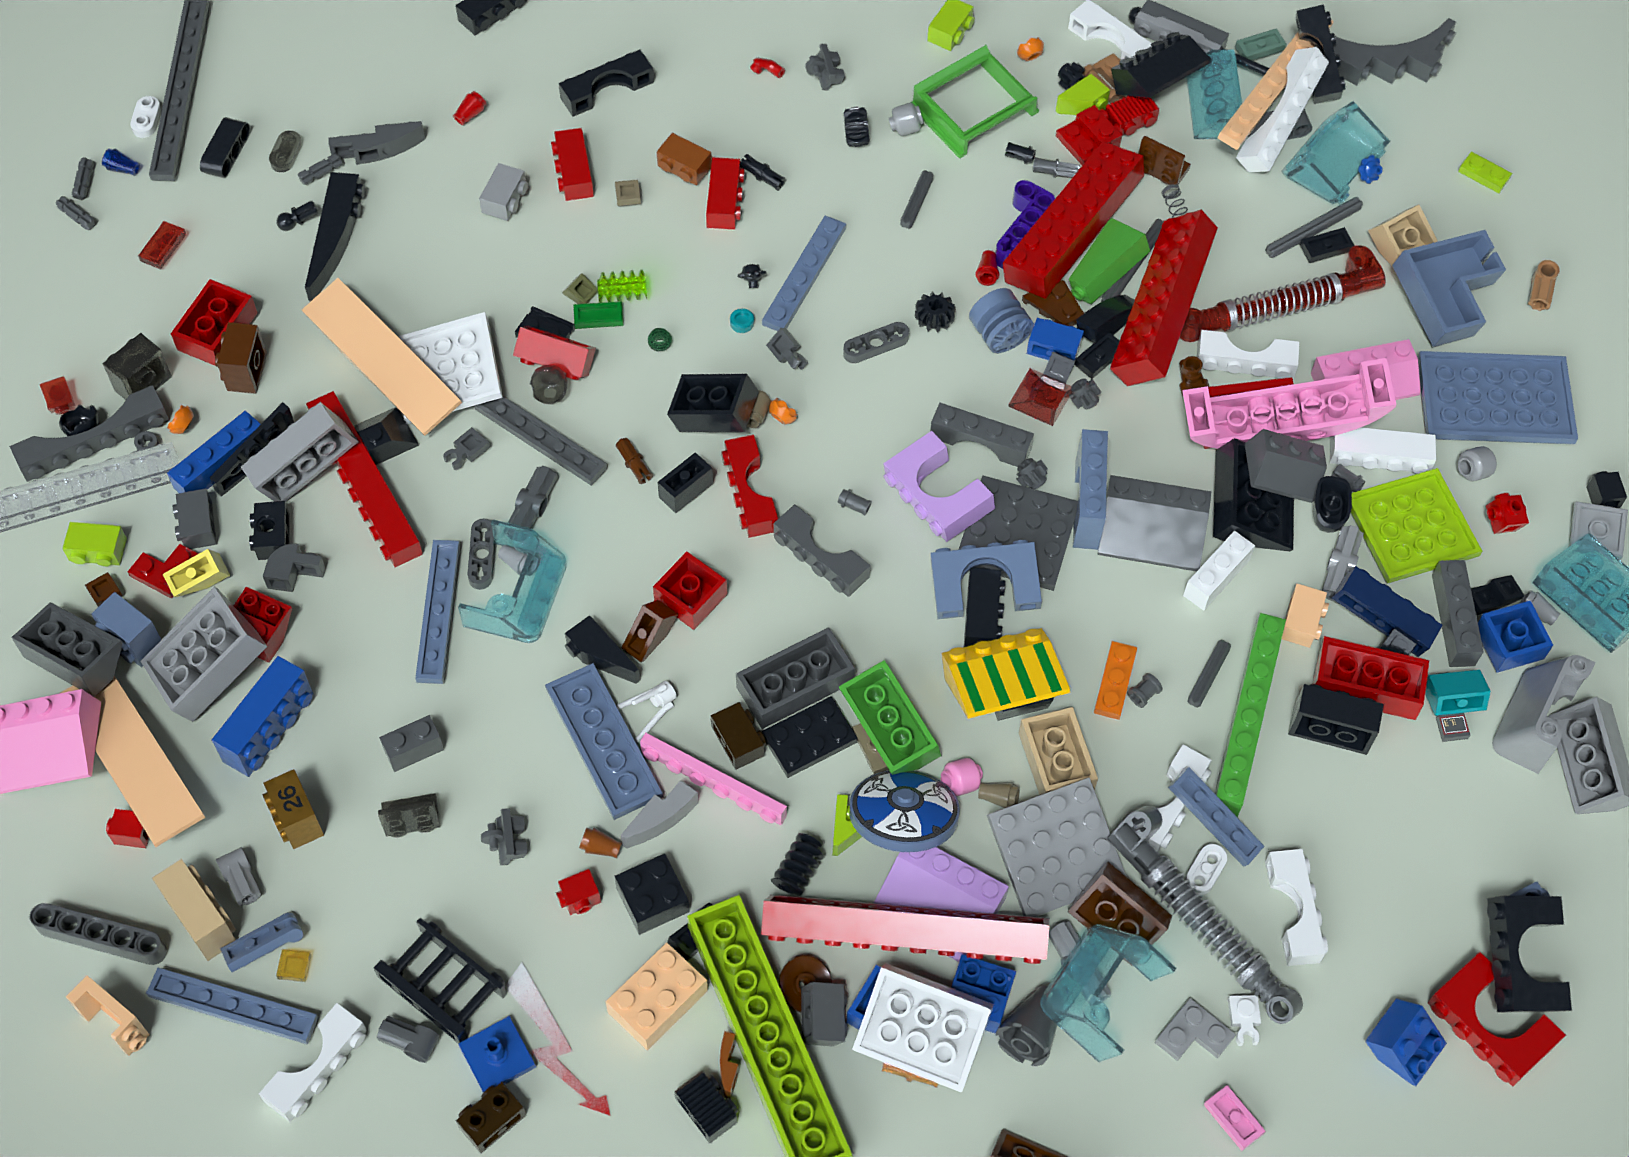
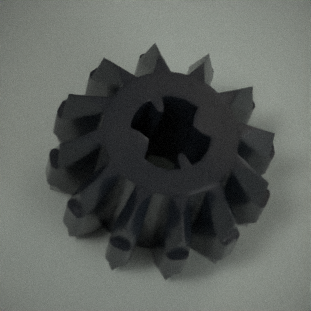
M858 106L845 109L844 125L847 145L849 147L868 145L870 140L867 110L864 107L858 108Z
M932 291L930 296L923 294L921 300H917L914 316L918 320L920 327L926 326L928 332L931 329H935L938 333L940 328L947 330L949 324H953L956 307L952 303L951 296L944 298L943 292L935 295Z

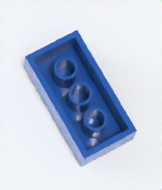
M280 656L275 658L211 739L223 763L247 777H250L253 771H257L261 767L264 757L270 749L273 750L278 745L284 731L293 726L298 713L302 708H306L312 700L313 692L303 669Z

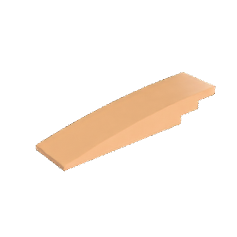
M339 278L334 280L302 309L303 313L424 436L462 403L415 353Z
M114 676L113 680L94 697L101 702L95 751L154 846L157 847L201 821L205 816ZM71 686V687L67 688L66 690H64V691H62V692H60V693H65V692H70V691H75V690H80V689L76 688L75 686Z

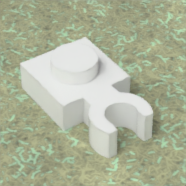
M1255 995L1229 996L1231 1027H1239V1032L1236 1035L1237 1045L1242 1046L1244 1043L1243 1035H1249L1252 1038L1253 1046H1256L1259 1042V1033L1253 1026L1261 1024L1258 997Z

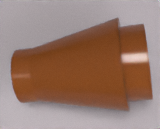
M586 827L579 848L585 850L587 854L617 858L622 842L616 841L595 827L593 829Z

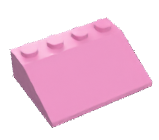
M83 689L1 705L0 794L92 777L101 702Z

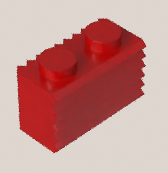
M1127 96L1114 103L1107 104L1105 109L1108 114V120L1113 125L1118 124L1120 126L1122 135H1131L1141 127L1154 125L1160 110L1151 97Z

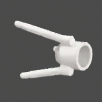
M663 681L652 689L616 705L619 710L631 704L636 705L650 699L655 707L662 706L659 712L634 739L636 743L642 739L645 733L650 731L668 710L674 707L671 701L676 699L677 696L671 684Z

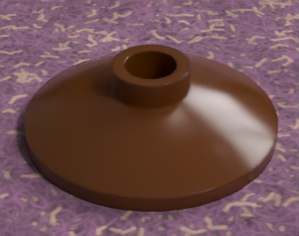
M799 956L790 960L783 967L779 977V987L787 1005L798 1012H801L799 981L804 986L812 982L832 983L830 973L824 964L810 956Z

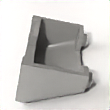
M1572 655L1528 669L1523 675L1493 738L1492 745L1495 752L1539 774L1558 747L1563 734L1560 724L1554 719L1547 717L1551 705H1555L1559 699L1564 697L1572 701L1581 684L1591 674L1596 662L1583 656Z

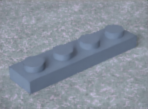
M1190 767L1184 769L1168 787L1243 867L1249 865L1264 848V845Z

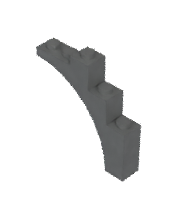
M1448 18L1439 28L1428 35L1411 42L1396 45L1360 44L1335 36L1336 46L1333 47L1335 55L1339 54L1341 68H1338L1339 76H1343L1345 80L1357 86L1362 79L1366 80L1371 73L1392 84L1397 77L1401 78L1407 72L1427 83L1432 75L1437 76L1442 67L1440 60L1445 49L1444 45L1446 43L1450 44L1454 39L1456 32L1453 30L1456 21Z

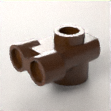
M1188 356L1179 362L1182 380L1179 387L1182 396L1183 390L1210 387L1208 380L1204 379L1201 372L1202 361L1196 356Z

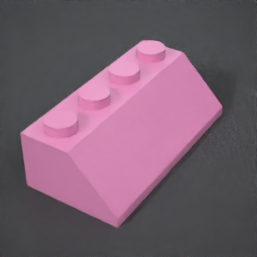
M1409 339L1316 357L1311 371L1313 381L1357 375L1360 373L1361 362L1387 358L1395 400L1419 396L1421 393L1418 358Z

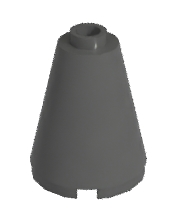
M1040 986L998 1027L995 1033L1000 1038L998 1044L1007 1055L1021 1063L1025 1059L1033 1061L1031 1066H1040L1047 1061L1064 1003L1061 992L1054 986Z

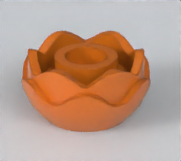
M1039 37L1037 39L1030 38L1026 44L1019 45L1017 55L1025 61L1034 60L1043 53L1044 43Z
M776 397L775 400L770 402L769 413L780 423L787 425L797 419L796 416L798 414L794 409L789 408L785 401H778Z
M187 405L186 407L180 406V409L175 413L174 419L168 424L169 432L173 434H183L194 418L190 407Z

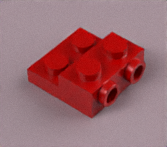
M1093 105L1076 114L1075 121L1057 129L1056 137L1083 166L1102 141L1120 147L1122 130L1118 124L1113 125L1108 120V114L1103 108L1099 110Z

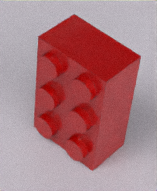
M209 279L170 333L176 349L216 366V353L221 350L222 332H226L228 322L250 324L258 312L253 297Z

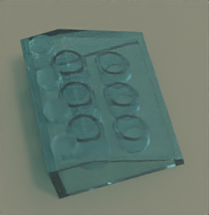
M1588 533L1549 561L1532 583L1612 653L1629 639V567Z

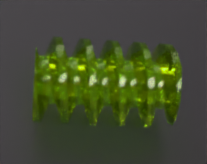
M640 269L638 277H636L633 270H630L628 277H626L624 271H620L619 278H617L614 271H611L609 278L606 277L604 272H601L600 278L597 279L599 303H602L603 296L606 297L608 302H611L613 295H615L617 301H621L623 294L627 301H631L632 294L635 295L637 300H640L642 293H644L647 299L646 276L643 269Z

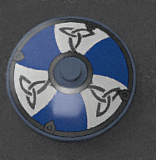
M884 771L866 778L854 789L850 799L849 810L851 822L863 838L876 846L898 852L925 851L943 844L954 834L958 826L960 813L957 797L946 784L935 777L917 771L893 775L890 771Z

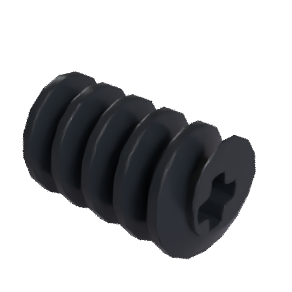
M799 833L796 835V841L790 846L791 850L785 854L786 860L781 861L780 869L775 871V878H772L771 881L777 888L786 893L802 896L803 890L798 886L807 887L809 882L804 876L810 878L814 876L813 871L809 867L815 869L819 867V863L814 858L822 860L825 856L820 851L822 844L816 838Z

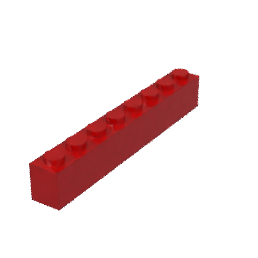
M334 391L307 402L308 410L321 402L346 423L358 440L357 444L333 462L332 465L337 464L339 467L336 471L343 484L348 483L350 488L347 491L352 502L358 501L360 505L358 508L359 514L364 522L369 521L371 525L369 531L374 541L379 540L382 546L379 548L386 561L390 559L396 568L423 555L419 540Z

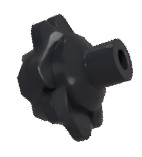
M747 264L743 266L742 272L737 276L748 281L749 288H757L758 280L766 274V271L761 270L759 264Z

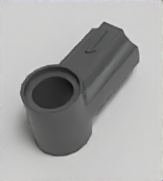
M387 1016L382 1021L377 1035L378 1041L400 1049L410 1058L422 1063H427L439 1038V1034L430 1028L422 1025L414 1027L390 1016Z

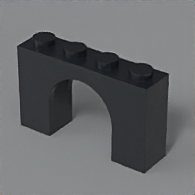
M1499 896L1487 898V914L1490 925L1489 941L1492 948V972L1495 983L1494 999L1497 1013L1572 1011L1570 983L1535 980L1525 971L1519 957L1520 940L1527 929L1530 927L1564 925L1562 896Z

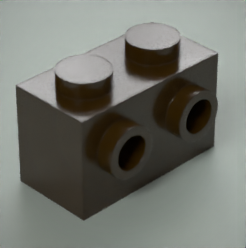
M740 702L711 715V727L735 770L764 757V746L766 745L761 731L756 732L752 725L754 720L748 709L744 710Z
M502 1082L497 1086L492 1085L486 1089L481 1095L482 1099L475 1105L470 1104L459 1113V1118L456 1120L459 1129L480 1154L526 1116L524 1107Z

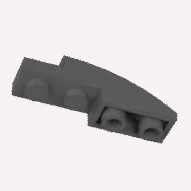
M422 121L376 125L375 133L329 137L328 141L331 155L337 154L341 159L355 158L356 165L384 160L401 154L424 141L425 135Z

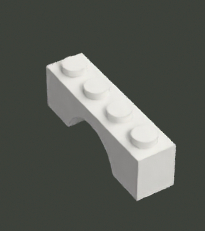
M1086 0L1070 14L1068 27L1070 31L1085 41L1101 38L1113 42L1121 51L1120 60L1131 58L1135 55V52L1151 47V41L1143 38L1135 30L1123 24L1091 0Z
M1201 330L1197 346V357L1202 361V368L1205 370H1220L1230 373L1252 374L1258 377H1276L1279 379L1292 377L1294 379L1298 368L1299 342L1274 339L1273 343L1265 350L1248 352L1234 346L1224 332Z
M1183 744L1170 764L1166 776L1173 782L1184 769L1190 767L1206 784L1212 771L1208 770L1212 760ZM1177 796L1170 804L1156 808L1162 815V825L1148 840V843L1157 852L1161 847L1167 848L1173 838V834L1170 833L1174 826L1179 828L1186 816V813L1183 812L1186 806ZM1145 820L1134 828L1136 830L1143 828Z
M1303 849L1270 852L1265 861L1270 888L1288 895L1298 911L1297 924L1288 929L1282 938L1287 966L1320 963L1328 952L1326 937L1322 936L1320 930L1322 917L1320 910H1316L1314 900H1316V889L1314 884H1310L1308 876L1310 874L1309 860L1304 858Z
M338 1003L334 1005L318 1024L323 1038V1046L318 1059L310 1067L300 1072L286 1073L278 1071L259 1093L264 1103L289 1122L294 1117L298 1118L304 1113L308 1106L307 1102L314 1094H319L327 1084V1078L333 1071L336 1072L341 1069L346 1062V1056L353 1048H358L366 1037L367 1030L363 1022Z

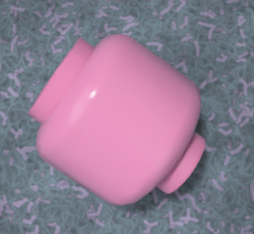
M961 758L947 763L941 773V781L953 791L955 796L976 791L983 777L981 767L970 758Z

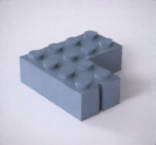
M1486 230L1404 250L1392 265L1433 347L1475 336L1486 323L1471 290L1495 284L1506 271L1497 252H1493L1482 265V262L1495 248Z

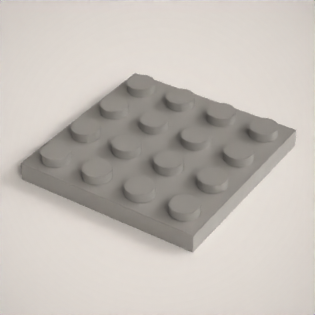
M1090 777L987 815L1023 916L1036 917L1073 903L1089 881L1107 862L1126 876L1117 850L1108 840L1111 834Z

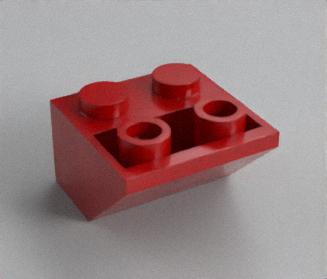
M245 587L233 606L256 629L267 645L257 658L270 663L284 641L292 607L249 587Z

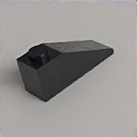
M590 615L565 633V648L573 658L577 656L586 665L594 663L597 669L637 684L640 681L639 669Z

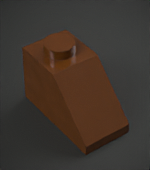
M659 600L642 605L621 649L638 661L644 662L666 638L678 614Z

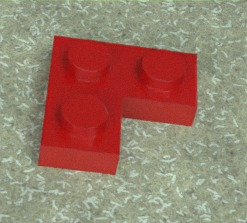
M179 544L163 563L143 552L127 572L131 578L172 599L174 596L163 574L198 555V553Z

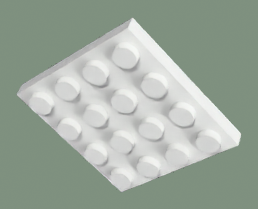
M485 312L398 336L461 400L462 403L453 411L503 398L488 317ZM404 416L406 423L410 424L411 422Z

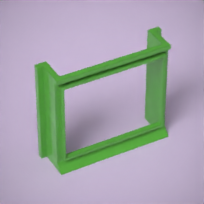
M987 45L914 85L913 101L911 102L915 107L919 106L923 121L959 159L967 155L968 141L1023 109L1031 117L1039 113V109L1036 107L1038 98L1036 96L1033 97L990 53ZM981 64L1016 102L968 130L963 131L928 93Z

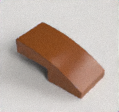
M724 1031L720 1050L721 1082L725 1098L729 1097L731 1099L739 1074V1064L730 1062L736 1045L735 1034Z

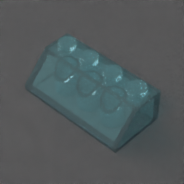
M1211 50L1206 54L1211 58L1212 63L1186 77L1194 139H1218L1217 137L1221 130L1242 105L1235 50Z

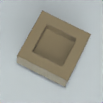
M638 180L615 182L617 206L641 204Z

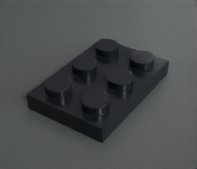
M832 696L762 731L766 744L787 778L858 743L856 734Z

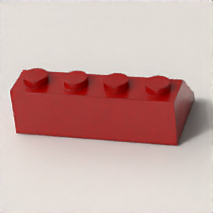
M1324 636L1314 672L1313 684L1334 692L1343 691L1350 696L1373 699L1377 703L1384 704L1383 713L1416 720L1424 705L1429 660Z

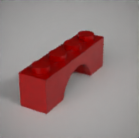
M754 434L725 440V451H721L723 465L729 466L730 472H727L729 486H734L736 493H733L735 507H740L742 514H739L741 529H746L748 538L774 533V522L778 520L772 497L755 493L747 484L749 477L760 469V454Z

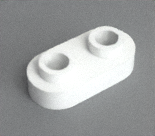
M145 96L137 101L130 123L135 136L146 138L154 134L161 114V106L157 98Z
M1209 844L1200 851L1185 880H1190V887H1196L1197 894L1203 893L1205 895L1212 889L1227 862L1225 850L1219 845ZM1213 858L1216 861V863L1211 864L1207 861V859ZM1194 880H1201L1203 885H1196Z

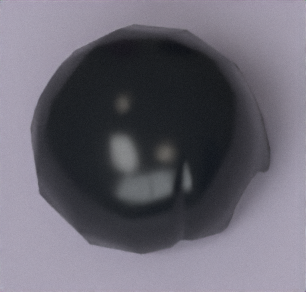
M78 405L75 410L62 414L59 420V427L66 436L76 435L99 425V416L94 405H91L90 409Z

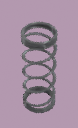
M1176 184L1168 185L1162 190L1167 206H1170L1169 213L1173 215L1172 218H1174V215H1182L1188 211L1187 207L1179 208L1174 214L1170 211L1171 207L1180 206L1185 201L1184 199H1177L1171 205L1167 203V199L1176 198L1181 194L1180 188ZM1171 188H1178L1176 191L1171 192L1169 195H1164V193ZM1183 200L1181 204L1172 206L1176 201ZM1184 208L1187 209V210H1186L1185 212H1183V213L1175 214L1177 211H1179V210H1181V209H1184Z

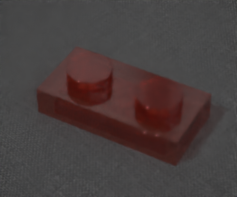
M163 221L139 253L140 262L161 270L186 236L185 230Z

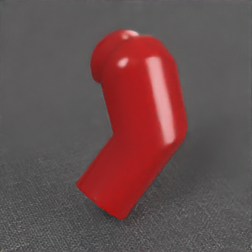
M757 57L752 60L754 62L750 65V69L757 74H760L763 68L777 78H781L785 73V68L771 59Z

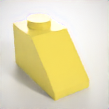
M207 549L167 571L163 576L173 596L179 597L207 589L229 577L230 574L220 554Z

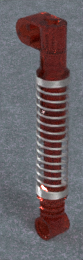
M1357 245L1349 250L1345 266L1346 273H1329L1325 276L1322 275L1320 279L1314 277L1313 281L1307 279L1306 283L1301 280L1299 285L1294 282L1292 287L1286 284L1285 288L1279 286L1278 290L1272 288L1270 292L1264 290L1263 294L1258 291L1256 296L1251 293L1249 299L1245 295L1242 297V300L1238 297L1235 298V301L1227 299L1218 302L1214 307L1201 311L1196 308H1190L1180 338L1186 342H1195L1199 340L1201 330L1232 331L1236 327L1242 328L1243 325L1247 327L1250 324L1255 325L1257 322L1262 323L1265 320L1270 321L1272 318L1277 319L1279 316L1285 317L1286 314L1292 315L1293 313H1300V311L1305 312L1307 309L1320 308L1322 305H1329V303L1336 304L1344 301L1345 297L1383 288L1386 283L1385 273L1373 252L1366 246ZM1267 314L1271 316L1269 319L1266 318ZM1238 321H1240V322L1242 323L1241 326H1238V325H1237V324H1238Z

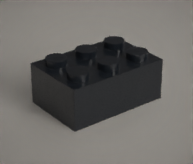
M682 374L667 415L679 432H745L759 391L748 374Z
M1304 684L1293 708L1288 735L1367 755L1379 733L1384 704L1377 703L1370 698L1362 699L1350 696L1343 691L1334 692L1323 689V687L1316 684Z

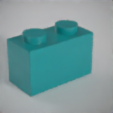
M1481 670L1428 675L1425 695L1434 715L1438 716L1487 710L1491 690Z

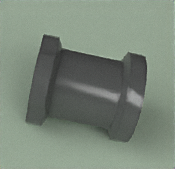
M1146 673L1142 677V681L1136 687H1131L1127 694L1136 706L1143 708L1147 705V701L1154 694L1161 693L1163 688L1155 676Z

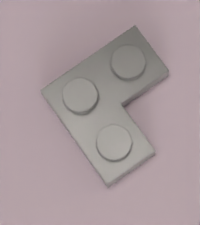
M1190 998L1156 1039L1155 1044L1178 1061L1190 1045L1196 1041L1218 1059L1235 1038L1236 1034Z

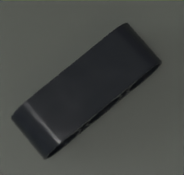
M224 117L201 157L200 171L226 178L248 139L250 132L249 123Z

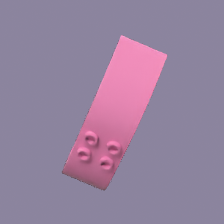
M1387 358L1361 362L1360 373L1357 375L1212 398L1209 396L1208 386L1183 390L1190 439L1200 445L1217 449L1233 438L1247 442L1262 429L1305 441L1331 437L1371 424L1396 407Z

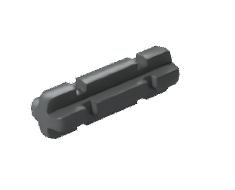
M332 154L328 157V160L323 159L308 167L309 170L306 171L305 169L299 172L298 177L302 184L307 185L313 181V178L318 179L331 172L332 168L336 169L342 166V160L339 155Z
M86 157L81 158L79 161V170H77L72 190V197L78 200H83L86 196V187L89 185L91 169L93 167V161Z
M61 196L60 199L56 200L57 208L62 212H66L67 216L76 223L81 224L80 226L84 229L90 230L95 226L94 218L86 214L75 203L70 202L71 200L67 197Z

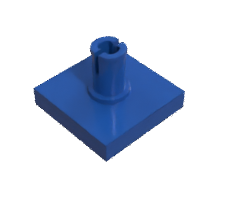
M510 1016L458 1044L483 1092L490 1086H497L501 1082L506 1085L536 1068Z

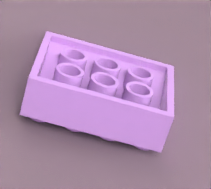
M935 847L919 852H900L874 903L997 914L1006 899L1009 886ZM955 952V956L948 957L959 962L961 955H966V953Z

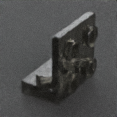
M436 793L382 802V810H378V817L386 837L397 838L416 831L426 833L434 830V828L441 827Z

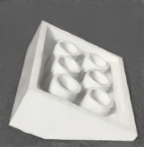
M886 963L881 967L852 1050L962 1092L994 1004Z

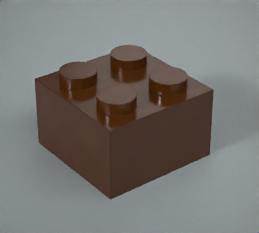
M228 322L226 332H222L221 350L216 353L215 365L219 368L221 381H224L227 391L257 393L267 355L258 325Z

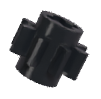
M1075 62L1064 64L1058 72V77L1061 78L1058 84L1065 90L1069 89L1086 77L1082 74L1086 69Z

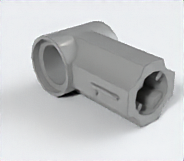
M240 847L217 858L216 862L225 881L229 882L239 906L249 905L257 901L261 896L260 889L250 871L252 868L243 848Z

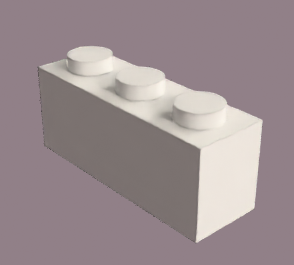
M1234 531L1189 579L1183 596L1204 611L1250 561L1255 545Z

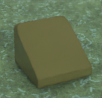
M581 273L562 293L577 304H586L599 289Z

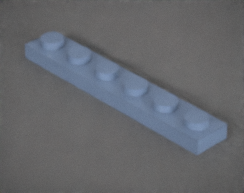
M826 215L823 217L762 319L763 326L778 331L780 328H788L845 232L846 223Z
M433 540L415 676L417 683L443 684L460 550L459 541Z
M157 968L146 992L148 997L307 1045L318 1021L317 1014L162 968Z

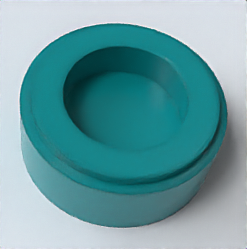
M743 308L733 311L730 315L731 328L737 333H747L754 327L753 313Z

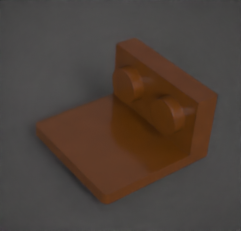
M1147 136L1142 138L1139 154L1143 155L1144 173L1161 180L1165 184L1179 185L1191 165L1184 161L1185 155Z

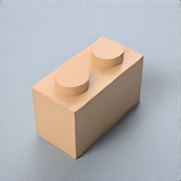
M1296 584L1287 610L1282 640L1308 648L1311 647L1314 639L1319 640L1323 625L1319 624L1320 617L1325 618L1329 603L1325 602L1327 592Z

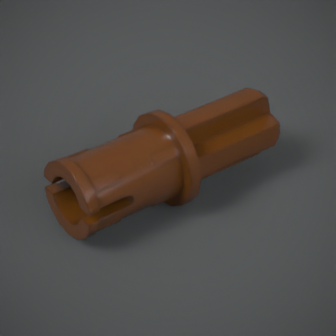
M628 438L619 439L616 443V448L624 458L625 466L631 469L639 484L646 483L642 473L648 481L653 477V474L643 462V455L636 451Z

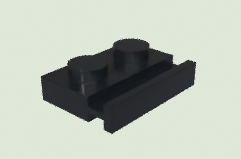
M532 306L530 313L526 314L515 330V336L518 338L520 327L531 326L569 339L570 334L575 331V324Z

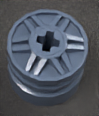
M1000 288L987 293L973 305L969 312V319L977 331L982 334L983 340L993 353H1003L1015 348L1030 335L1034 326L1025 309L1021 307L1016 296L1008 288Z

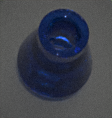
M108 148L102 158V166L106 167L108 171L136 176L140 168V163L132 160L116 148L113 150Z

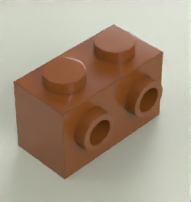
M671 133L657 150V163L662 170L671 172L683 181L697 186L711 169L712 153Z

